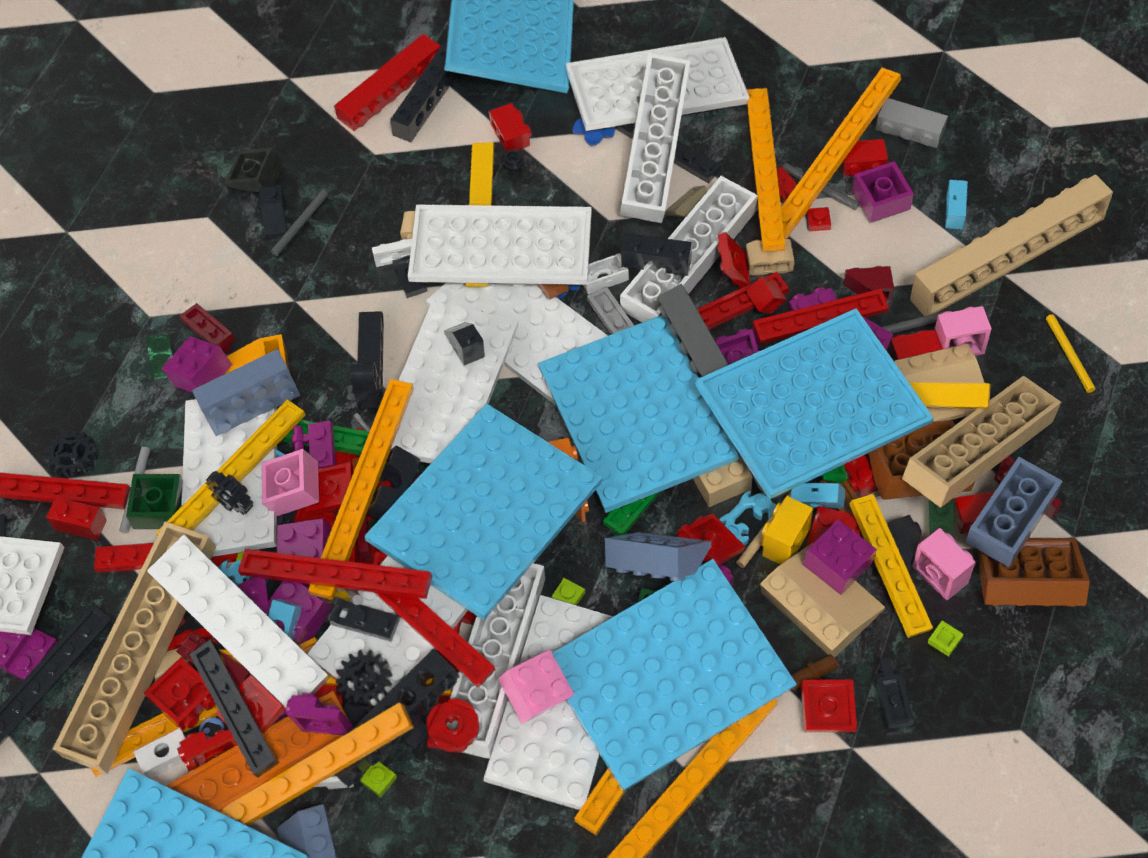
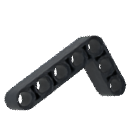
M382 311L359 312L358 364H350V380L358 409L379 408L383 399L384 318Z

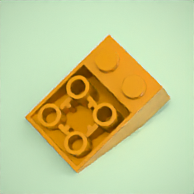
M282 334L259 338L228 355L227 357L232 366L225 374L278 349L290 372L287 349Z

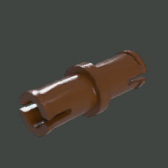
M830 654L815 663L809 662L805 664V668L791 674L796 682V686L792 690H797V688L801 687L802 680H820L821 676L837 670L838 664L834 656Z

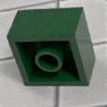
M133 474L126 517L133 529H160L164 522H167L182 507L183 480L180 474Z

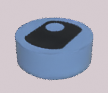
M217 718L205 720L199 728V732L204 731L208 739L216 732L226 730L222 721Z

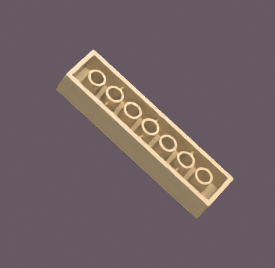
M1022 376L992 398L989 409H977L909 459L902 479L941 508L1050 425L1057 414L1061 401L1025 376Z

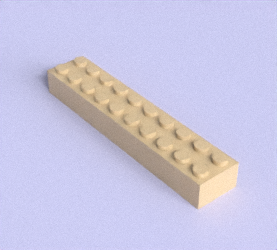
M1096 174L1088 179H1082L1074 187L1064 189L1059 195L1046 199L1041 205L1028 209L1017 218L1013 217L1005 225L993 228L987 235L975 238L969 245L957 248L952 254L945 258H939L931 266L919 269L914 277L910 301L923 316L935 314L1103 220L1113 191Z
M164 522L53 747V750L60 756L108 774L145 697L144 692L150 687L186 611L147 570L183 535L210 560L216 546L209 536Z

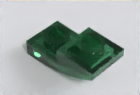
M170 335L147 336L151 378H167L161 368L172 357Z
M954 498L941 508L929 499L930 535L940 528L943 532L950 534L955 540Z

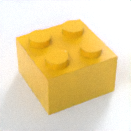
M789 496L785 497L783 503L778 502L773 512L775 517L772 522L768 521L762 531V535H764L761 546H763L762 556L781 565L796 555L810 531L813 508Z

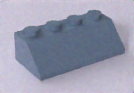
M645 532L605 538L606 567L616 568V572L619 573L633 571L634 575H647L649 573L652 578H665L669 576L671 581H683L685 576L694 575L711 547V541Z
M323 804L299 811L277 827L281 843L310 856V858H339L329 815Z

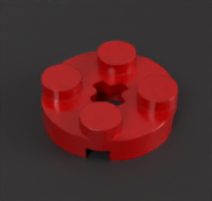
M449 699V702L439 703L430 711L427 718L429 738L435 746L444 751L463 752L478 736L480 729L478 715L473 706L461 699ZM457 720L459 728L449 730V726L446 724Z

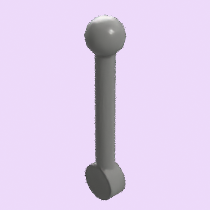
M355 413L353 415L354 420L360 423L366 431L370 432L371 428L361 419L358 413Z

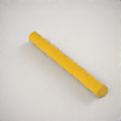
M1053 314L1047 316L1046 321L1087 393L1093 392L1096 388Z

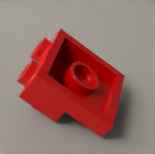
M869 453L844 464L848 478L847 481L858 498L878 491L874 482Z
M713 513L704 518L701 516L691 525L685 524L677 531L678 537L711 541V547L703 559L705 563L714 559L719 566L741 554L746 547Z
M181 657L144 692V695L181 731L186 727L188 729L193 728L199 721L198 716L205 709L209 711L216 705L200 673Z
M252 675L240 683L239 689L263 733H265L286 710V707ZM218 710L216 714L225 722L220 711Z
M229 729L220 730L209 739L204 731H201L199 733H191L185 740L180 741L181 747L177 748V751L188 771H191L237 746V743Z

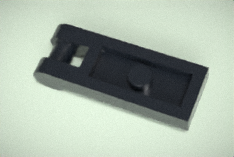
M333 597L331 602L333 607L331 612L326 615V623L392 642L400 621L399 615L363 605H356L342 598ZM342 610L348 612L346 618L340 617Z

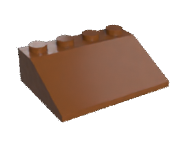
M953 420L932 422L869 452L874 482L883 500L924 496L902 479L907 464L912 456L954 427ZM972 483L962 492L972 491L974 483Z
M1028 538L1010 567L978 550L981 590L985 605L1086 606L1090 581L1076 538Z

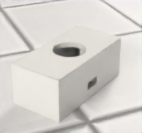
M619 253L589 264L588 285H583L587 294L594 293L606 286L608 288L629 280L628 268L621 267V254ZM600 274H608L607 276L598 278Z
M177 729L133 751L144 776L152 778L182 763L177 748L181 747L179 742L186 738L183 731ZM169 746V752L165 757L160 758L155 755L157 751Z

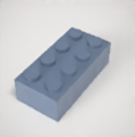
M278 349L192 390L215 436L283 404L287 399L291 401L300 396Z
M1018 457L969 529L966 543L1010 567L1056 498L1063 481Z

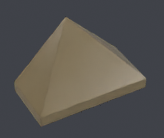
M705 186L692 187L665 210V215L686 218L707 193V188Z

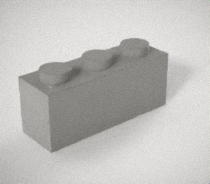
M888 98L878 115L876 130L937 148L945 131L948 116Z

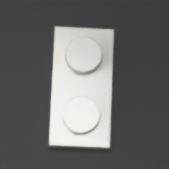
M403 239L398 242L372 247L376 267L392 264V260L410 255L412 239Z

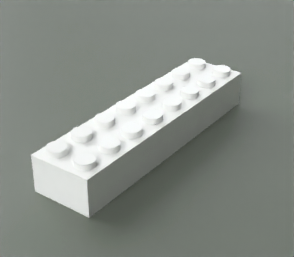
M653 53L648 54L619 215L662 223L691 62L689 60Z
M720 176L668 238L692 242V259L688 276L666 273V268L662 263L649 261L644 266V270L638 273L620 295V304L624 312L643 323L662 315L658 308L662 305L658 299L662 294L681 283L689 294L720 256L717 249L719 244L718 235L727 232L734 239L757 211L758 195Z
M185 535L174 543L147 570L285 707L292 695L301 696L302 693L315 694L330 679L292 639Z
M533 563L485 621L478 616L476 617L468 643L485 657L496 670L479 688L460 671L458 672L460 677L457 679L450 699H461L471 704L478 715L480 726L476 740L463 751L464 753L488 759L491 757L508 702V697L498 678L507 670L520 663L545 582L543 565ZM457 720L446 724L449 726V730L459 728Z

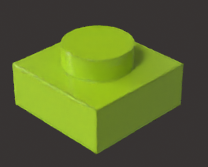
M563 578L551 598L577 606L585 594V589Z
M941 621L929 638L928 644L949 657L964 634Z
M378 762L365 772L360 781L381 798L396 780L397 776Z

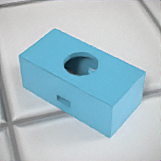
M949 181L945 228L963 229L967 181Z
M803 483L792 489L791 498L812 508H818V506L844 508L845 489L839 483Z
M281 598L272 600L268 617L275 624L277 620H281L285 627L283 632L292 640L296 632L293 629H295L296 623L299 621L302 605Z

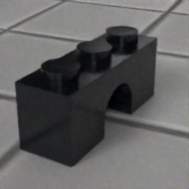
M625 233L621 248V267L644 270L646 262L657 261L665 266L666 273L688 276L692 259V242Z
M397 445L390 450L381 475L390 481L392 488L384 484L376 488L367 514L378 520L381 519L416 479L419 473V468L417 467L420 458Z

